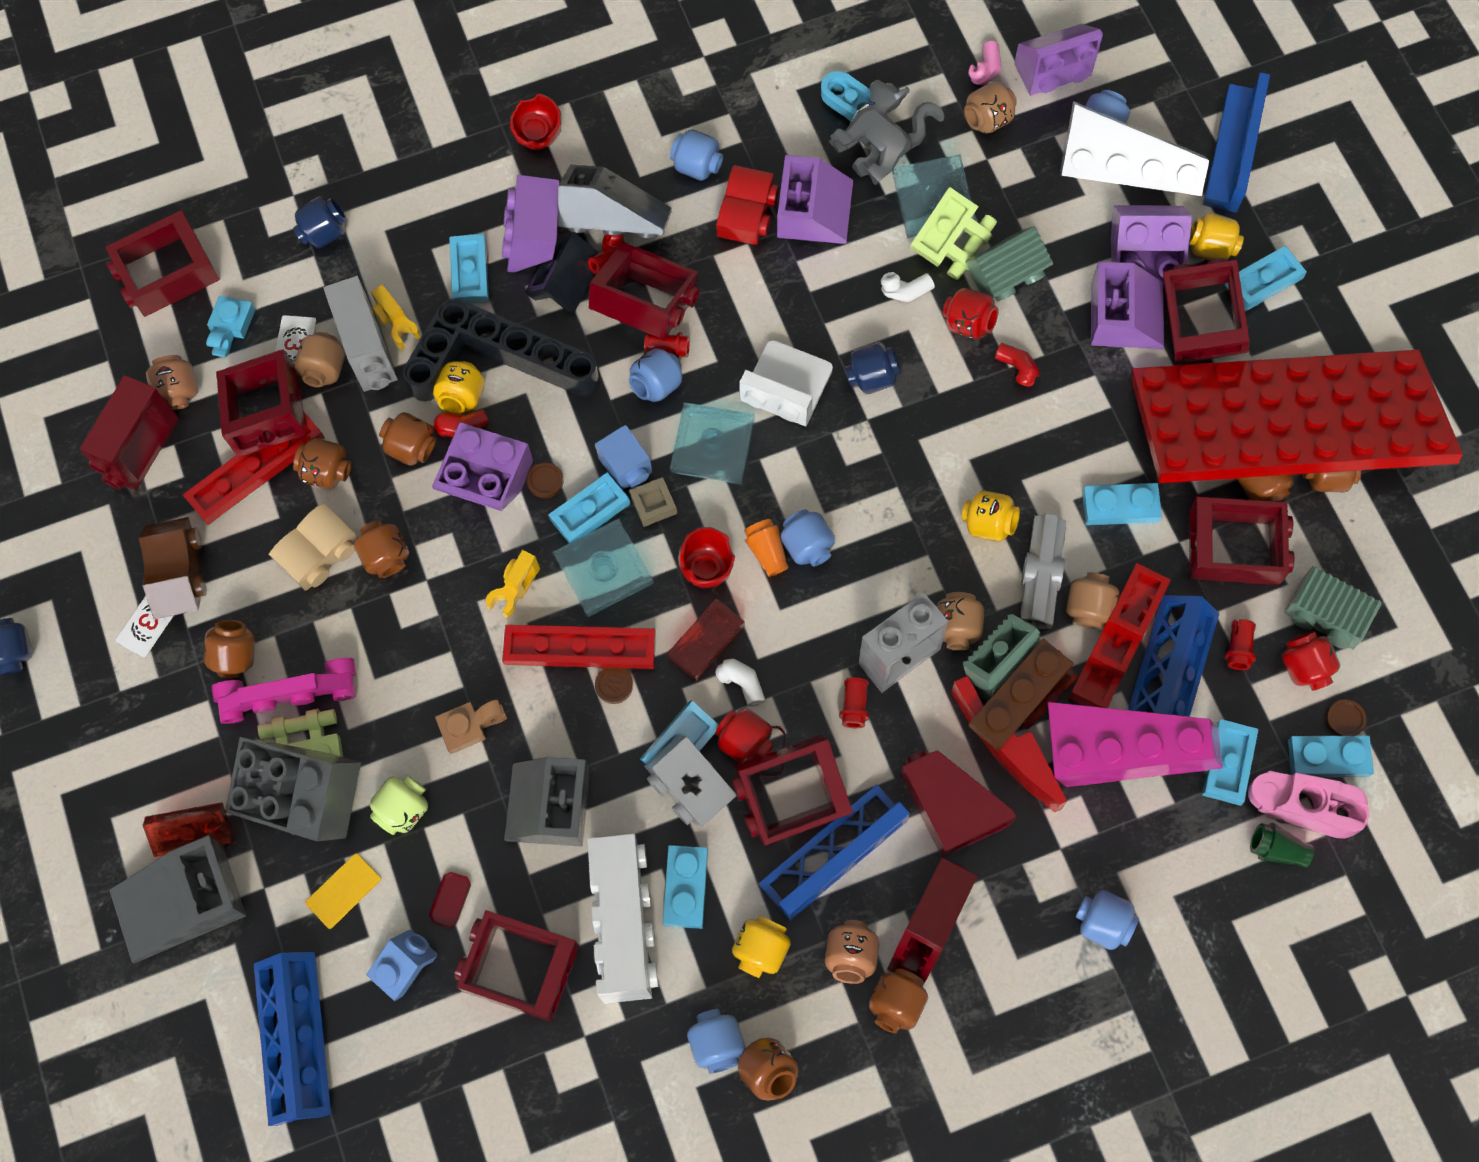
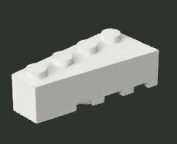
M1073 101L1060 169L1062 176L1202 196L1209 160L1205 156Z
M635 833L587 839L591 893L595 894V901L592 902V922L595 934H598L599 940L594 945V957L598 974L602 976V980H596L597 996L604 1004L651 999V988L658 987L656 963H649L647 947H654V932L652 922L645 923L644 908L651 907L649 884L641 883L640 868H647L645 844L638 845Z

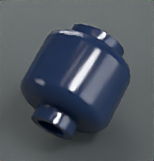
M319 196L295 212L297 225L293 227V230L304 245L310 243L314 247L321 249L345 233L344 223L347 222V218L334 199L330 198L327 200Z
M881 342L854 350L850 357L851 365L845 367L851 386L858 385L864 394H872L894 386L896 376L901 374L893 348H887Z
M13 618L0 619V676L22 671V663L28 661L33 656L26 627L21 623H15Z

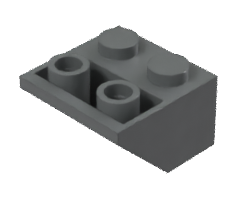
M544 757L514 763L504 840L508 842L583 847L590 769L586 760Z

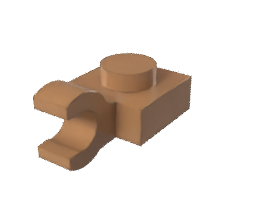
M498 700L484 704L477 711H475L473 704L469 702L435 717L450 754L486 740L483 729L507 719L503 706L499 704Z

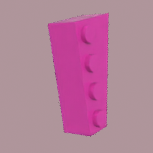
M1048 702L1055 779L1066 787L1223 768L1219 731L1210 719Z

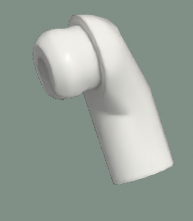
M894 272L886 273L881 278V290L884 295L903 302H911L935 287L932 278L927 273L909 283L901 281L900 277Z
M736 659L724 660L723 664L717 666V679L721 683L729 684L732 681L740 685L747 706H756L765 701L754 669Z

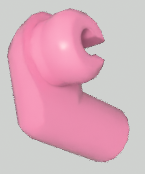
M996 41L984 43L982 46L984 61L977 62V67L973 64L970 66L968 74L974 84L985 85L1000 73L1002 68L999 44Z

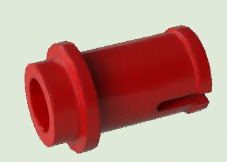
M678 332L677 335H668L663 340L646 333L644 353L646 354L650 350L658 348L674 354L679 360L682 357L688 358L690 337L684 336L683 332Z
M1239 619L1238 626V621L1233 620L1231 622L1229 651L1225 652V659L1228 661V667L1232 669L1248 670L1251 668V664L1256 661V655L1252 653L1256 624L1250 620Z
M847 678L844 680L843 710L839 712V718L842 720L844 727L853 729L865 727V721L869 720V713L866 712L869 682L862 678Z

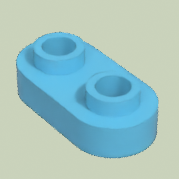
M834 71L823 78L821 82V97L828 106L852 121L856 112L868 103L870 89L849 74L842 71ZM834 92H841L842 94L835 95Z

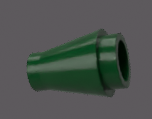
M1260 823L1251 838L1250 851L1256 854L1259 860L1298 865L1307 868L1312 862L1314 846L1301 841L1274 823L1268 825Z

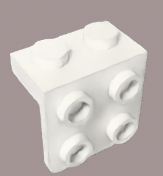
M769 341L754 371L745 370L740 380V399L755 408L763 409L785 420L806 427L832 374V364L780 342Z

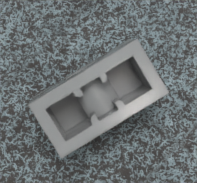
M678 735L644 766L651 774L647 778L648 782L661 796L666 792L676 803L672 807L673 811L686 825L693 822V824L703 827L737 796L686 736ZM684 775L694 777L690 781L693 787L691 791L681 790L685 785L681 779Z

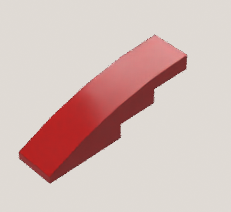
M1136 563L1068 699L1082 706L1108 708L1171 581L1170 579Z
M966 676L954 682L951 693L970 724L984 706L969 677ZM1032 732L1020 737H1016L1014 733L999 751L979 736L998 762L1026 790L1053 812L1063 809L1067 799Z

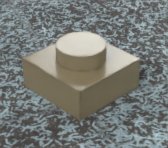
M663 477L629 490L630 497L643 527L677 514L676 506Z

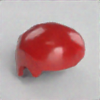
M536 94L534 98L529 100H521L510 117V130L516 141L532 150H539L552 145L561 133V111L553 99L543 94Z
M713 527L697 528L686 535L679 550L678 561L680 570L688 582L700 588H711L719 586L729 578L734 566L735 555L730 548L729 538L725 533Z

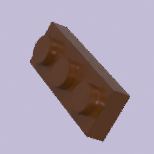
M1043 638L972 719L968 727L999 751L1074 663Z

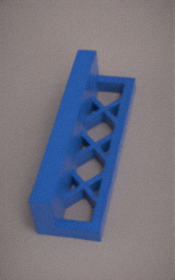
M1260 72L1254 88L1229 84L1203 200L1204 206L1237 213L1248 187L1270 74Z
M1163 595L1129 704V711L1145 712L1152 708L1154 713L1190 717L1219 617V612L1202 596ZM1172 607L1185 608L1182 618L1170 625L1168 620ZM1172 638L1174 641L1172 652L1163 659H1160L1158 656L1160 647ZM1162 673L1164 676L1162 686L1150 694L1148 691L1150 681Z
M878 784L851 806L852 814L831 822L758 883L760 888L788 921L793 919L907 823L910 813L900 802L895 805ZM877 798L888 812L875 823L863 822L864 807ZM859 812V821H851L850 819ZM841 826L858 828L857 838L846 847L833 846L834 832ZM830 836L829 846L820 845ZM811 851L829 852L828 862L818 871H804L805 856ZM800 861L799 871L790 870ZM781 876L799 877L798 887L783 900L771 887Z
M315 952L279 953L254 963L268 1127L300 1119L320 1118L331 1115ZM273 968L274 983L271 987L269 969ZM275 1011H277V1018H278V1023H277V1025H276V1028L274 1027V1017H273L274 1014H275ZM279 1051H280V1053H281V1061H282V1064H281V1066H280V1069L278 1068V1060H277V1056H278V1054H279ZM284 1093L286 1113L282 1114L281 1097Z

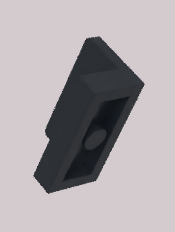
M575 232L557 235L553 259L539 264L525 293L534 301L551 298L567 312H575L594 276V273L589 269L588 260L600 253Z

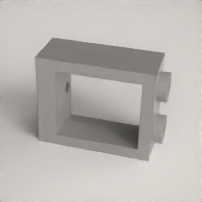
M358 275L323 287L347 359L363 391L379 390L385 388L389 383L398 380L372 306Z
M923 592L862 637L858 665L880 692L883 693L941 650L949 621ZM908 657L911 661L909 664H904L902 658Z

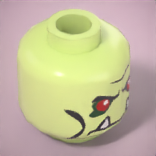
M409 775L404 781L398 777H389L370 800V808L373 811L370 815L371 819L392 835L397 831L401 833L409 832L428 809V803L422 796L426 789Z

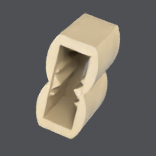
M322 503L313 509L296 529L284 536L270 551L269 555L306 591L311 587L321 585L327 579L329 569L333 564L338 561L347 560L355 552L354 543L358 537L336 514Z

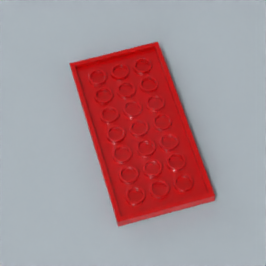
M1419 349L1132 369L1131 381L1159 483L1459 464L1463 454Z

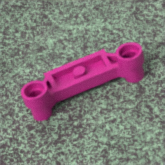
M353 658L333 659L324 663L325 674L311 673L243 687V682L240 680L223 681L213 684L211 686L213 701L218 703L220 723L240 722L244 720L243 712L253 709L254 713H265L276 710V704L291 702V705L309 704L314 702V697L332 694L334 701L353 699L356 697L353 676L357 674L355 661Z

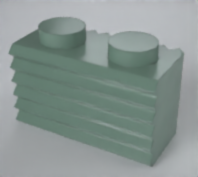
M1035 226L1022 229L965 261L979 291L991 295L997 302L1015 294L1014 286L1024 281L1026 285L1040 280L1045 276L1043 270L1053 265V261L1050 259L1047 248L1044 246V242L1041 240V236L1038 234Z
M1312 566L1301 580L1284 613L1290 615L1293 623L1300 628L1306 630L1314 628L1327 635L1326 637L1330 639L1332 645L1343 649L1348 647L1354 649L1364 639L1382 603L1380 600H1375L1373 596H1368L1359 589L1353 588L1352 585H1347L1344 581L1332 577L1331 574H1326L1324 570H1319L1317 567Z
M1013 614L1007 615L1008 619L1003 620V625H998V630H993V635H988V640L983 641V645L978 646V651H973L974 656H968L969 661L963 662L966 676L969 677L979 698L985 702H988L1041 642L1038 629Z

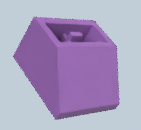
M1078 24L1019 43L1014 65L1029 95L1041 92L1048 93L1059 86L1071 82L1079 83L1092 76L1103 36L1102 31L1095 27Z
M785 155L777 214V238L846 244L853 180L820 158Z
M517 175L515 189L508 188L503 225L505 227V237H503L502 258H508L507 272H517L553 259L557 238L559 180Z
M1113 205L1110 238L1112 262L1135 263L1163 282V271H1169L1176 265L1187 264L1192 215L1184 206Z
M1098 261L1091 282V346L1163 349V282L1135 263Z
M460 422L432 488L502 511L520 494L528 472L531 469L533 458L527 443Z

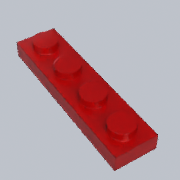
M304 411L306 435L240 457L236 455L183 494L207 525L211 524L294 462L295 454L300 444H306L313 438H325L320 429Z
M505 625L502 661L504 665L654 669L655 628Z

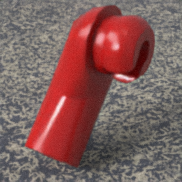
M624 233L621 235L605 234L602 240L601 253L588 260V266L592 273L597 274L619 245L625 242L623 239Z
M1000 343L995 359L1015 366L1019 370L1016 376L1017 383L1027 387L1033 386L1036 376L1039 377L1040 369L1031 355L1024 350Z
M482 409L467 415L443 412L435 417L433 428L439 436L454 437L460 422L480 429L488 426L489 422L485 411Z

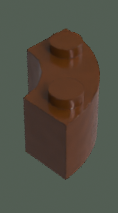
M189 517L145 526L138 538L144 562V581L142 586L153 619L197 611L200 606L201 597L207 595L206 583L203 575L200 574L197 550L202 548L198 529L192 528Z

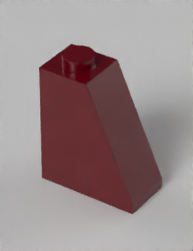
M923 750L905 760L906 765L902 767L900 776L942 858L1011 826L1016 819V815L1010 807L940 751L936 750L927 755L926 751Z
M941 858L887 967L888 971L894 972L898 968L907 970L920 977L925 984L978 877L977 875L967 871L959 864L951 863Z

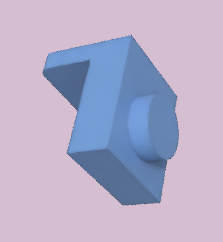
M408 930L388 941L366 975L391 999L396 1001L404 996L421 969L432 963L438 954L429 946L424 937L414 933L412 930Z

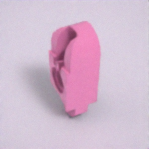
M1268 771L1257 776L1248 787L1250 802L1258 808L1259 812L1266 813L1267 818L1277 819L1278 821L1334 838L1346 839L1354 836L1364 829L1369 819L1368 800L1364 792L1354 785L1344 784L1340 781L1301 773L1288 775ZM1299 794L1307 795L1312 800L1313 810L1307 809L1301 804ZM1337 808H1342L1346 812L1347 817L1337 815Z

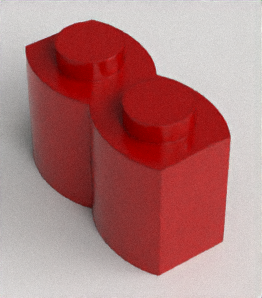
M733 166L717 219V237L758 245L761 235L767 236L771 216L766 214L769 206L776 205L779 193V186L774 185V173Z

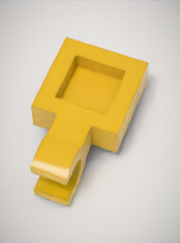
M383 284L371 291L376 303L372 310L383 325L390 323L393 327L391 336L399 349L403 350L406 348L401 339L404 333H412L417 340L421 338L416 324L407 319L401 307Z
M522 550L517 560L512 559L504 572L505 586L491 591L486 597L485 604L488 609L492 610L497 601L504 600L507 602L502 611L504 617L510 618L514 614L518 599H523L540 570L536 556Z

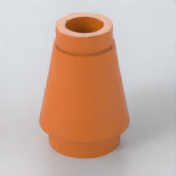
M771 519L757 522L744 530L747 537L744 540L766 571L768 577L788 569L779 527L777 525L774 526Z

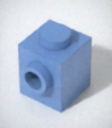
M626 425L595 443L598 459L622 491L630 486L634 488L641 485L648 479L649 474L652 473L650 457Z

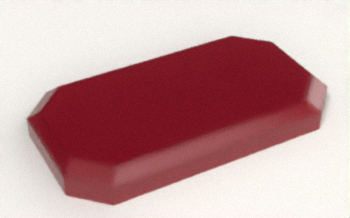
M453 872L443 876L429 913L432 923L447 928L457 925L471 888L468 877Z

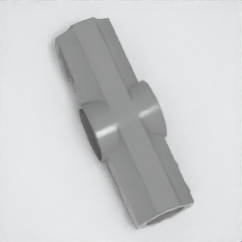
M1052 514L1035 516L1033 519L1029 552L1025 556L1021 580L1024 591L1019 617L1038 630L1052 628L1057 591L1061 587L1065 559L1062 558V550L1065 541L1066 520Z

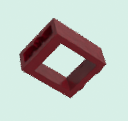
M182 210L105 247L111 258V261L106 262L111 274L116 281L122 279L125 287L120 289L122 296L130 308L137 306L144 317L220 280ZM181 239L193 263L138 289L126 265Z
M622 242L590 282L588 309L665 340L673 328H679L685 311L688 307L693 308L699 298L700 288L696 287L698 271ZM628 278H631L674 297L666 308H662L620 289Z
M1218 258L1208 261L1206 265L1191 267L1189 264H1181L1172 267L1169 271H1163L1164 291L1175 364L1248 353L1250 340L1237 260L1228 261L1225 258ZM1228 283L1235 329L1182 337L1175 291Z
M284 349L216 371L221 433L237 457L306 435L299 375L296 373L294 364ZM277 382L279 383L281 405L239 418L238 395Z
M124 375L79 450L89 460L88 466L103 475L101 477L103 482L119 490L125 486L137 491L179 418L156 388Z
M1196 497L1189 510V579L1280 585L1286 576L1292 573L1295 562L1294 552L1289 551V538H1291L1293 533L1294 521L1292 516H1288V502ZM1212 521L1269 524L1270 566L1213 563Z
M823 735L815 736L734 766L738 776L731 779L739 801L746 800L750 814L744 815L751 837L758 836L764 846L853 813L829 740ZM811 753L828 803L766 825L750 775Z
M485 910L483 918H477L472 926L469 941L473 942L468 957L463 956L458 963L455 972V980H458L456 988L464 993L552 1023L580 945L576 940ZM497 929L556 948L536 1004L477 985Z

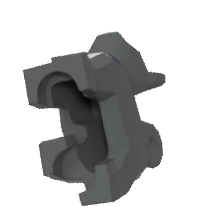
M876 80L870 85L868 103L856 112L848 128L845 131L837 129L830 136L831 139L829 141L838 153L846 151L861 141L869 149L870 154L866 158L859 157L853 163L852 168L860 177L869 174L874 185H877L891 173L901 157L912 148L921 144L926 136L925 119L927 116L931 115L940 122L945 118L944 111L939 105L933 102L922 103L916 107L912 116L913 132L907 134L886 114L897 109L910 89L906 87L900 90L892 83H883L880 80Z

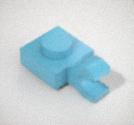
M219 295L207 324L211 332L206 344L209 347H214L212 355L226 358L229 354L233 338H245L256 310L252 302Z

